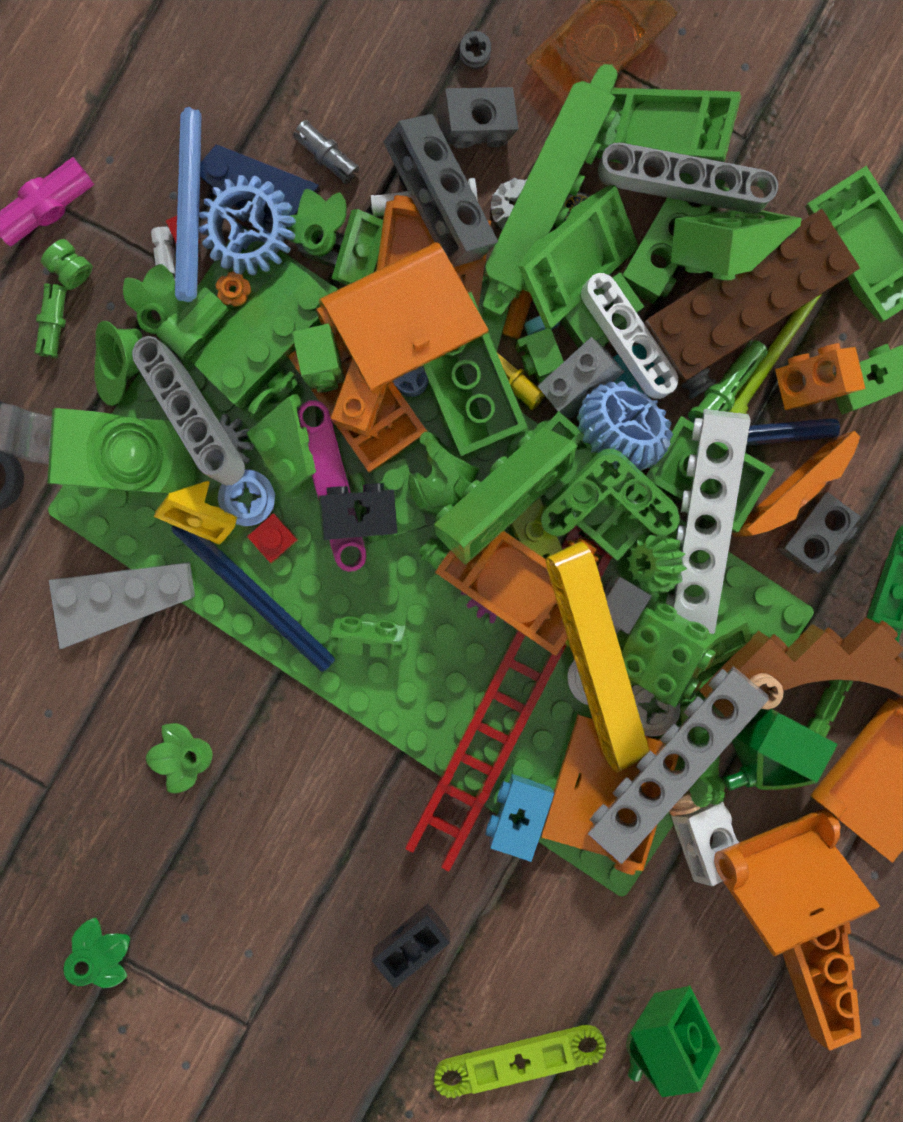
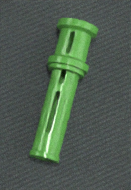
M750 340L742 353L736 358L719 383L709 386L704 392V400L698 407H693L688 413V418L692 423L695 422V418L702 419L704 409L728 412L733 408L737 392L768 354L765 345L757 340L753 342Z

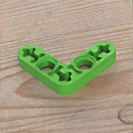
M605 449L599 452L545 504L541 513L542 527L547 533L554 536L565 535L611 493L650 531L657 535L672 533L676 530L680 521L678 509L674 502L628 458L615 449ZM616 460L618 462L616 464L618 472L615 474L611 471L607 472L601 478V482L604 485L601 488L597 480L589 474L592 472L597 478L604 471V461L611 464ZM635 483L642 484L647 489L645 497L638 501L630 500L626 496L627 488ZM580 484H588L594 489V495L588 501H579L573 495L575 487ZM567 498L572 507L564 514L565 522L563 524L560 521L551 523V512L553 511L555 514L561 513L566 508V501L563 499ZM652 501L654 502V507L661 513L669 511L670 521L667 523L663 520L655 522V513L649 507Z

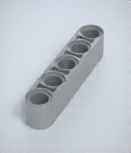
M613 143L605 149L598 166V176L608 186L616 185L620 189L746 213L762 211L776 196L778 191L776 177L766 170L626 143ZM611 159L619 160L623 164L624 169L621 171L613 170L609 167L607 161ZM643 167H654L658 170L659 177L652 178L647 176ZM679 174H690L693 177L694 184L683 183L680 180ZM721 179L728 184L729 191L719 190L715 185V180ZM750 186L759 187L763 191L764 198L755 197L750 190Z
M145 336L139 339L132 350L133 360L199 470L223 485L227 486L237 483L244 474L245 465L243 459L180 358L155 337Z

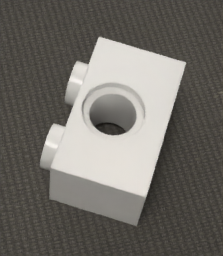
M723 802L715 805L708 804L709 806L701 807L699 810L689 814L671 815L694 882L709 886L722 882L715 867V853L739 843L731 825V814ZM713 835V843L710 847V837Z

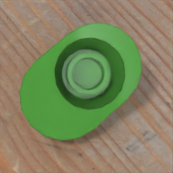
M102 321L96 329L95 383L100 398L107 405L114 406L120 403L124 396L126 380L140 372L133 360L132 350L136 342L142 338V333L137 329H116L110 322Z

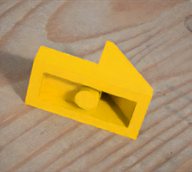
M209 481L169 493L154 515L155 518L218 545L232 532L237 520L236 516L225 512L223 509L205 503L210 484Z

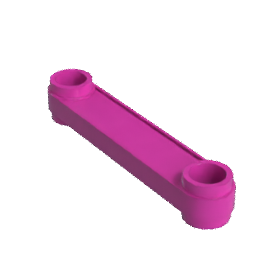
M309 400L298 408L297 413L300 427L307 428L309 451L313 455L316 469L312 479L319 501V495L327 494L326 487L348 486L329 411L322 402ZM309 406L319 408L323 414L322 422L317 427H310L303 420V412ZM348 508V514L355 516L356 521H358L355 508ZM362 537L329 540L334 560L342 570L348 572L356 571L364 565L366 550ZM348 546L357 547L359 550V557L352 564L343 563L340 557L342 550Z

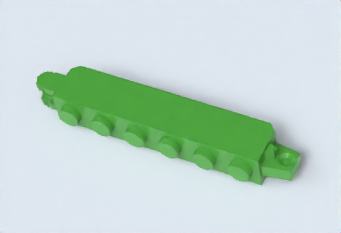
M603 63V66L600 65L590 84L581 81L573 85L498 238V243L491 252L485 265L484 277L489 287L482 309L495 316L502 317L513 299H519L523 290L529 292L518 266L534 241L550 233L554 226L559 227L564 222L569 212V208L564 205L570 194L575 197L577 196L585 179V176L581 175L580 172L585 162L592 165L601 144L595 141L601 130L606 133L608 132L617 112L611 110L616 97L611 95L618 74L612 64Z

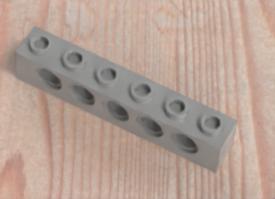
M734 666L728 673L721 669L708 684L713 690L706 698L702 700L697 696L684 711L688 718L680 727L673 724L660 739L664 743L661 749L656 754L649 751L636 766L640 770L638 775L632 781L626 777L612 793L617 797L616 800L609 807L602 804L589 819L593 826L588 835L621 864L769 700L768 695ZM718 699H727L733 704L734 711L726 717L718 716L713 711V703ZM697 726L705 728L710 735L709 740L703 744L694 743L688 735L691 728ZM670 754H677L684 759L685 767L678 771L671 770L665 764V757ZM647 781L655 782L660 787L661 794L656 797H649L643 793L641 785ZM622 808L631 809L635 812L637 820L633 823H625L619 818L618 811Z

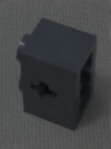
M384 483L363 484L362 492L350 493L348 492V486L326 487L327 494L319 495L321 529L324 540L398 534L394 490H385ZM359 500L361 506L367 507V513H362L358 521H356L355 516L348 514V508H353L355 505L354 501Z
M427 903L374 946L372 962L395 989L450 944V929Z

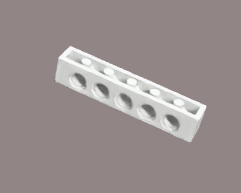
M704 409L702 419L695 418L692 440L699 442L697 455H689L686 476L693 477L691 491L684 490L681 512H687L686 525H678L676 540H680L681 552L686 553L682 558V563L687 569L681 572L683 582L676 585L675 595H667L666 604L672 606L678 615L688 621H695L704 625L709 630V633L714 634L750 417L749 414ZM714 442H721L728 447V450L722 458L714 459L706 453L708 446ZM707 479H716L722 484L721 489L715 494H707L700 487ZM701 515H711L716 520L715 524L709 529L699 528L695 521ZM696 550H704L710 557L704 563H695L690 559V555ZM690 585H699L704 589V592L698 597H691L684 590Z

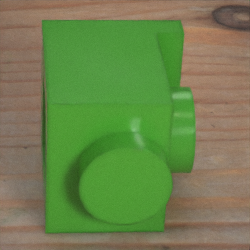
M550 328L518 339L515 348L517 353L525 352L521 359L527 375H534L536 382H539V384L564 362Z

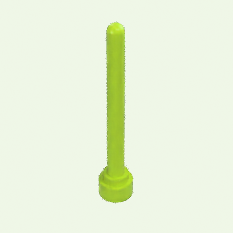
M821 295L792 313L769 347L766 357L758 364L755 371L735 397V405L728 412L747 414L746 412L749 409L748 403Z

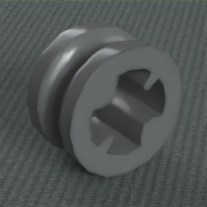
M480 31L469 32L462 38L460 43L461 61L470 69L483 68L490 59L491 42ZM477 44L478 49L484 50H481L480 56L474 57L473 52L470 51V45Z
M708 368L681 385L683 389L689 390L688 397L690 400L708 389L709 386L717 383L715 379L709 378L708 373L710 370Z

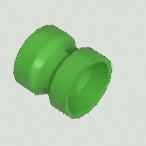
M66 239L53 243L41 258V264L49 272L56 273L59 282L67 290H72L81 285L89 277L93 268L88 260L75 254V248Z

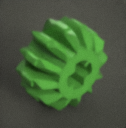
M653 532L638 536L636 542L630 547L632 553L626 556L630 561V568L627 572L633 573L632 584L639 585L644 592L665 593L674 589V586L678 583L683 582L681 572L686 570L687 567L682 563V558L686 553L679 551L680 540L673 539L671 534L657 535Z

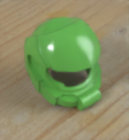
M424 432L420 436V442L427 447L426 451L429 454L428 462L432 466V472L429 477L418 472L415 475L409 473L408 486L411 498L417 507L437 515L447 505L452 504L454 507L464 498L462 495L464 490L476 480L475 478L480 469L467 462L454 450L442 443L438 436L430 432Z

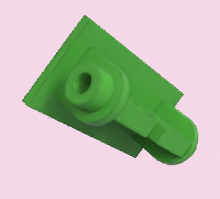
M356 617L335 618L331 631V649H337V653L363 655L364 644H370L369 656L394 659V656L401 657L405 626L396 625L391 621L374 623L361 621Z

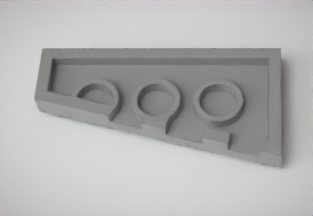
M190 562L49 580L60 649L195 597Z

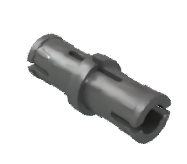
M308 120L301 122L296 128L300 133L295 131L292 136L293 139L315 156L314 160L320 166L325 165L344 184L350 183L356 176L352 172L358 173L360 167L338 149L337 142L324 137Z

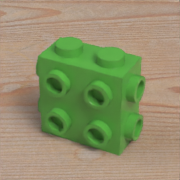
M655 601L644 608L621 652L631 684L639 685L651 692L658 701L670 704L673 707L679 705L685 698L691 700L701 685V682L697 680L701 670L706 671L716 656V652L712 648L718 638L709 633V630L704 625L695 621H688L678 615L672 606Z

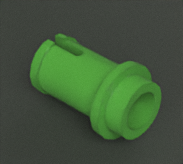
M431 537L417 552L421 555V561L425 559L437 570L448 552L440 545L442 542L440 539L436 541Z

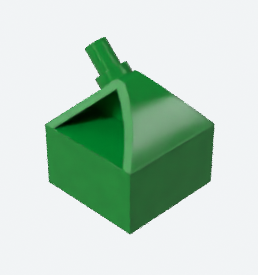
M760 709L732 740V744L743 767H740L739 772L724 777L725 785L731 791L742 786L747 788L755 786L761 790H780L815 784L820 779L838 744L773 709Z
M691 986L653 994L626 1038V1047L631 1063L627 1075L631 1080L637 1082L641 1080L644 1074L662 1098L701 1091L721 1047Z

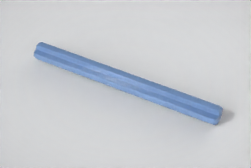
M186 107L180 114L175 297L177 300L192 302L197 297L202 115L199 110H193L191 107Z

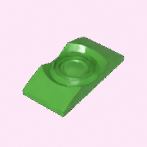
M613 88L611 95L616 98L611 110L617 113L608 132L606 133L601 130L595 141L601 144L596 155L597 158H602L605 149L613 143H626L725 162L741 100L740 92ZM616 159L609 160L612 162L621 163L619 160Z
M867 166L809 202L805 207L809 216L820 209H823L860 267L859 270L847 277L853 293L882 323L903 309V221Z
M616 185L605 187L573 207L566 221L557 229L534 241L518 266L545 328L552 329L582 301V287L594 274H611L639 247Z
M52 409L48 484L166 495L194 485L196 463L170 421L133 418L104 412Z
M559 411L546 424L545 428L572 440L577 445L572 469L542 495L547 501L557 494L598 454L597 452L591 453V444L582 441L584 434ZM607 461L603 462L604 471L600 476L596 478L594 473L591 472L589 474L597 480L601 488L604 486L601 478L607 472L611 471L614 474L618 472L617 468L614 469L613 464ZM638 483L630 485L626 490V496L633 501L641 500L647 494V489ZM580 484L573 490V495L579 501H588L593 497L594 489L588 484ZM611 493L576 525L581 532L615 561H618L636 542L638 536L648 529ZM567 498L563 499L566 501V508L562 511L563 514L572 507ZM652 501L649 507L654 511L657 519L661 512L654 507V502Z

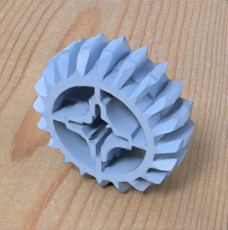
M239 175L237 186L230 179H225L224 185L226 190L221 191L218 187H213V193L217 198L214 202L209 198L204 199V203L210 210L209 212L203 211L199 213V217L208 222L198 228L201 234L208 236L203 240L202 244L205 248L212 249L210 257L215 261L221 259V267L226 270L233 266L235 273L242 274L246 268L250 275H256L259 264L261 269L267 272L270 270L269 259L277 264L282 262L281 258L277 255L280 249L285 253L290 252V248L283 242L285 239L292 240L295 238V234L286 229L296 224V220L293 217L286 216L292 210V206L288 202H283L285 195L281 190L274 191V185L269 181H266L261 186V180L257 176H253L248 184L247 179L243 175ZM253 199L252 202L248 201L246 206L240 210L230 209L239 201ZM267 204L273 216L271 233L266 231L263 226V220L266 215L264 209ZM237 218L242 222H245V220L249 223L251 222L253 227L260 231V233H256L253 230L247 231L235 219ZM224 219L228 220L231 225V233L228 237L231 241L228 246L224 241L222 232ZM254 241L265 243L254 252L241 253L242 249L246 250Z
M609 381L606 385L599 384L583 400V405L577 416L580 422L578 430L584 434L582 441L591 444V453H599L605 449L618 450L640 471L657 464L668 451V447L671 445L670 439L673 436V433L669 430L672 423L664 418L667 411L658 408V400L652 401L645 392L641 393L638 391L635 384L629 388L623 381L617 385L612 381ZM616 460L612 463L614 469L617 468L616 464L618 462Z

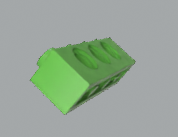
M680 174L679 177L683 183L694 184L693 177L690 174ZM721 179L715 180V185L719 190H729L724 186L725 181ZM672 198L665 200L622 275L636 295L652 304L655 303L660 295L664 298L667 297L677 280L671 277L677 265L682 268L684 267V265L671 263L673 236L670 234L668 226L675 225L676 218L708 213L711 206L701 204V207H692L687 201ZM651 256H662L666 261V268L655 267L651 262Z

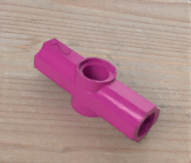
M74 157L45 178L38 177L26 182L19 189L18 198L0 211V237L7 245L11 247L39 225L48 226L59 220L65 213L66 205L95 185Z

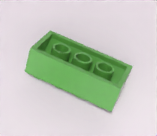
M287 260L190 361L233 404L242 410L290 361L288 355L296 351L292 331L322 325L316 309L321 307L319 299L328 295V293L310 275L290 260Z
M472 292L468 293L480 314ZM489 333L423 365L460 456L528 428Z
M545 427L541 428L536 434L533 432L526 434L517 444L516 448L518 450L509 458L506 456L499 458L490 468L491 474L482 482L479 480L472 482L462 494L464 498L454 507L452 504L447 505L435 517L437 522L434 524L435 534L466 565L572 469L577 445L572 440Z

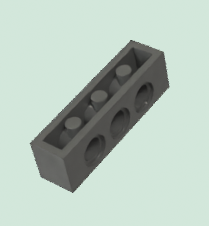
M433 114L398 121L383 143L434 242L440 244L453 267L480 260L498 243V240Z

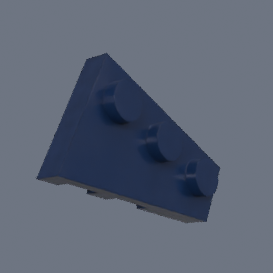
M217 144L200 163V179L212 189L213 187H218L221 191H225V179H230L237 186L239 175H243L247 179L248 184L253 176H257L261 180V186L266 181L271 182L274 185V191L281 190L285 195L283 202H288L292 206V210L286 216L298 214L299 203L305 189H310L315 193H318L320 190V186L316 183ZM253 199L239 201L233 206L240 210L246 206L248 201L252 202ZM267 204L264 209L266 215L263 220V226L266 231L271 233L273 216Z

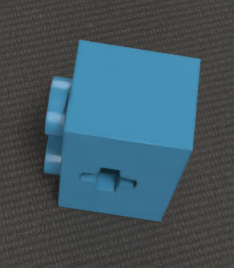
M511 774L509 782L503 781L497 796V802L501 803L498 815H491L485 835L490 837V848L532 862L554 796L552 788ZM520 808L523 810L526 818H519L517 823H514L510 813L517 814Z

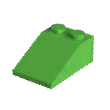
M730 209L676 218L671 263L684 265L687 272L704 273L708 271L713 272V278L733 280L736 274L752 271L801 225L802 218L763 210L757 213H746Z
M680 416L671 431L673 436L670 439L671 445L668 447V451L646 474V477L660 490L681 504L684 490L691 491L693 477L686 476L689 455H697L699 442L692 440L694 423ZM714 442L708 446L706 453L711 458L719 459L727 453L728 447L724 443ZM746 453L732 533L739 532L775 471ZM707 479L700 488L707 494H715L721 489L722 484L716 479ZM701 515L704 519L715 524L716 520L711 515Z

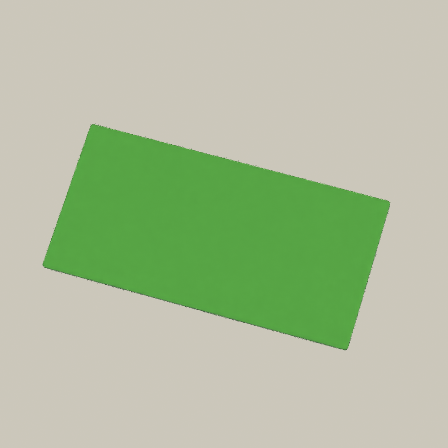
M254 241L246 250L242 249L241 253L254 252L265 243ZM281 250L278 251L277 255L281 258L282 262L277 264L269 259V271H263L258 264L256 275H250L246 268L242 273L243 278L247 279L251 286V292L246 302L287 260H290L310 275L328 294L339 290ZM221 259L214 261L197 286V295L206 287L217 297V280L221 276H227L229 272H233V266L226 270L221 267ZM231 286L230 291L235 292L236 287ZM244 304L237 307L226 305L229 311L205 336L203 346ZM180 358L219 423L222 414H228L231 423L236 418L243 421L241 430H251L263 419L260 416L261 411L271 404L278 403L272 397L250 419L248 407L261 392L269 389L266 385L241 410L190 359L183 361ZM290 360L281 371L286 374L291 370L295 374L293 378L298 384L281 402L295 394H298L301 401H319ZM139 372L120 403L112 412L114 415L170 421L141 372ZM429 380L427 388L419 396L407 397L402 395L425 429L438 436L442 443L460 455L450 429L445 425ZM316 407L317 426H319L322 422L323 414ZM522 413L528 427L523 431H533L538 423ZM332 421L349 489L352 490V486L348 476L362 472L365 484L375 483L373 471L371 473L367 471ZM516 434L461 456L467 462L480 469L475 478L476 480L482 482L491 474L490 468L502 456L510 457L507 454V448ZM248 438V439H246V440L243 441V442L252 443V441L250 440V438ZM420 439L382 464L385 465L406 458L411 474L415 475L418 472L429 477L432 472V466L428 462L429 454L426 451L427 447L421 444ZM254 446L252 451H243L242 454L250 459L248 464L244 463L245 470H254L264 475L271 482L276 494L274 509L267 518L273 513L276 514L298 541L273 563H270L247 537L263 522L253 526L235 524V528L220 545L214 544L335 657L333 664L326 671L321 672L171 531L172 524L154 517L155 511L168 495L69 485L62 486L48 508V512L52 517L130 569L190 562L195 597L181 602L182 604L439 776L443 774L517 629L508 623H504L498 616L494 623H490L489 614L486 612L481 618L476 617L478 607L475 605L474 607L467 608L466 606L471 597L461 595V590L436 574V570L425 559L423 561L420 560L421 555L417 552L420 547L431 537L436 541L440 539L434 530V524L437 522L435 517L437 515L422 510L427 526L393 536V534L382 535L383 540L369 543L367 536L362 537L366 550L365 563L360 569L348 572L342 570L336 564L329 540L322 538L320 506L312 476L294 490L285 493L273 473L262 465L264 459ZM195 464L194 485L209 481L210 484L205 503L219 507L218 493L221 483L203 474ZM245 483L244 494L233 499V501L245 503L248 513H250L251 501L261 498V495L250 493ZM543 496L540 497L544 507L548 501ZM354 501L357 520H360V511L357 502ZM552 511L551 523L560 521L563 524L565 522L564 514L562 512L555 514ZM669 511L661 513L655 522L663 520L667 523L670 521ZM680 519L679 525L685 526L686 522ZM509 525L504 531L515 538ZM678 527L675 531L670 533L671 537L675 540L677 537ZM647 529L644 533H650L652 531ZM579 532V535L590 540L583 532ZM566 534L557 536L560 545L562 544ZM441 542L440 545L449 553L450 549ZM354 546L344 548L340 555L341 561L345 564L356 562L359 557L358 548ZM630 548L618 561H615L613 558L611 559L601 578L603 587L610 576L621 577L632 584L633 573L627 572L630 568V561L626 558L627 555L632 553ZM696 550L690 555V559L695 563H704L710 557L704 550ZM728 551L716 626L740 613L747 621L751 637L758 630L769 638L775 634L790 647L798 639L814 614L813 608ZM676 585L669 592L648 593L651 595V598L645 608L655 601L666 604L667 595H675ZM690 585L684 592L688 596L698 597L704 592V589L699 585ZM356 617L365 622L391 621L396 625L405 626L401 657L394 656V659L369 656L370 644H364L363 655L337 653V649H331V631L335 618ZM618 631L617 639L622 652L630 633ZM525 636L514 660L540 673L550 652ZM569 646L565 647L494 784L490 796L484 804L485 807L497 815L501 803L497 802L500 786L503 781L509 782L511 774L550 786L554 792L577 715L592 718L589 705L579 701L573 695L568 685V669L574 661V656ZM731 657L701 672L697 678L701 682L698 691L691 700L685 698L680 703V708H682L681 706H689L697 696L704 700L706 697L699 690ZM509 667L498 691L524 704L536 681ZM655 697L651 698L649 703L638 702V705L647 711L646 717L648 718L651 717L653 712L659 713L660 711L665 713V710L655 704ZM493 699L482 722L508 735L519 712ZM712 705L713 711L718 716L725 717L714 705ZM680 712L679 718H678V720H677V722H676V724H675V725H677L678 727H680V726L682 725V723H681V712ZM476 730L465 753L492 766L503 743ZM664 734L659 735V736H652V737L661 739V737H662ZM681 756L678 758L675 771L685 767V761ZM460 761L450 783L476 797L487 775ZM579 773V776H578V779H577L576 786H577L578 781H579L580 773ZM520 808L517 814L510 813L514 823H517L519 818H526L523 810ZM669 812L657 825L645 867L674 825ZM541 836L538 841L618 896L627 895L642 871L636 870L635 875L623 873L614 868L615 862L601 854L541 838Z

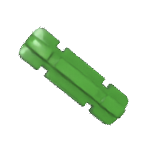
M829 681L831 686L829 689H825L814 711L816 716L815 718L811 717L807 725L808 729L823 737L827 736L831 728L828 724L830 721L834 722L845 699L843 694L845 691H849L853 681Z

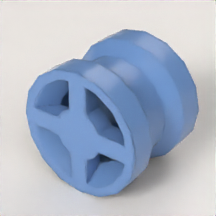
M422 365L395 379L394 384L402 395L415 397L422 394L427 388L428 377Z

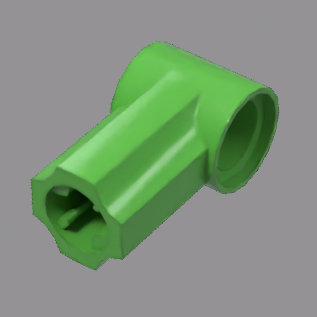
M204 287L180 314H173L161 325L157 332V337L179 358L187 361L200 350L205 342V336L229 309L210 290Z

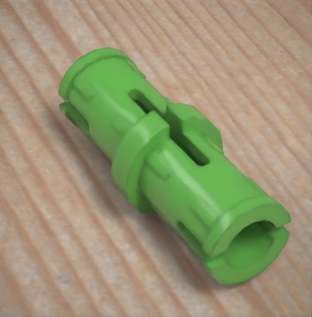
M46 283L43 287L41 314L36 316L39 328L34 354L58 358L61 328H65L66 320L63 319L67 289L53 284V287H51V284Z

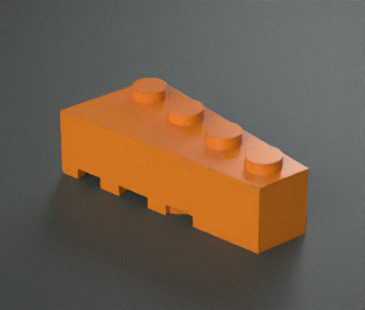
M850 922L782 953L809 1033L813 1039L829 1051L861 1038L857 990L853 988L852 970H855L854 958L850 954L848 934H851Z

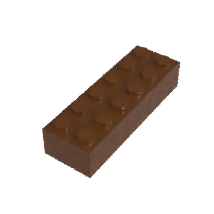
M820 209L801 221V225L752 271L736 274L733 280L711 278L648 318L644 325L678 375V387L859 270L860 267L823 209Z

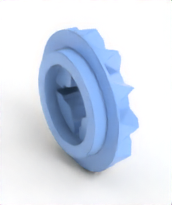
M244 470L242 478L237 483L227 486L221 484L218 493L219 507L225 512L237 517V525L253 526L265 521L274 509L276 494L271 482L264 475L254 470ZM245 483L250 493L261 495V498L251 501L250 513H248L245 503L233 501V499L244 494Z

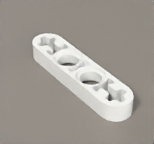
M605 273L594 274L582 287L581 298L643 391L653 399L666 397L676 389L678 384V375L614 279ZM595 288H602L605 293L597 296L593 290ZM613 302L614 305L606 312L604 307ZM612 314H621L626 319L627 328L625 330H620L613 325ZM633 343H639L645 347L647 351L645 360L638 359L633 354ZM653 362L655 366L646 371L645 367ZM662 376L665 382L658 386L654 380Z

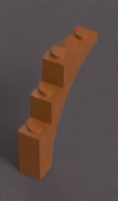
M868 618L863 619L844 639L829 627L822 630L812 624L790 647L775 634L769 638L758 630L751 637L752 639L734 654L699 691L706 697L713 690L708 684L721 669L728 673L734 666L749 680L754 675L760 673L774 677L782 685L783 691L811 682L850 680L888 688L903 697V659L898 656L903 651V647L895 640L898 633L883 620L878 624ZM762 684L759 688L769 697L770 693L768 690H772V687L769 688L766 684ZM718 699L713 703L725 717L731 715L734 711L733 704L727 699Z

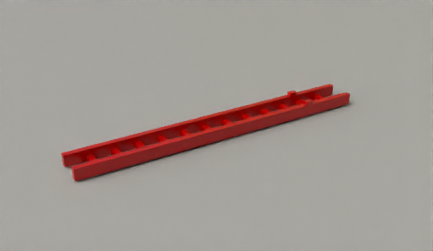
M646 468V469H645V471H644V473H643L645 476H646V474L648 473V471H649L650 468ZM575 526L566 534L561 547L563 550L568 548V541L577 542L579 537L593 544L597 548L595 554L600 556L596 565L601 579L612 557L594 542L579 535L580 530ZM518 630L516 631L405 845L406 850L414 852L429 824L454 837L441 863V868L448 872L450 871L567 646L566 644L563 645L557 656L550 653L539 673L514 660L525 638L524 634ZM509 667L536 681L524 704L498 691ZM493 699L519 712L508 735L482 722ZM476 730L503 743L492 766L465 753ZM460 761L487 775L476 797L450 784ZM444 793L471 806L460 828L433 815Z

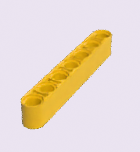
M580 541L547 557L545 563L603 754L610 767L615 772H620L642 760L649 752V748L597 565L588 546Z

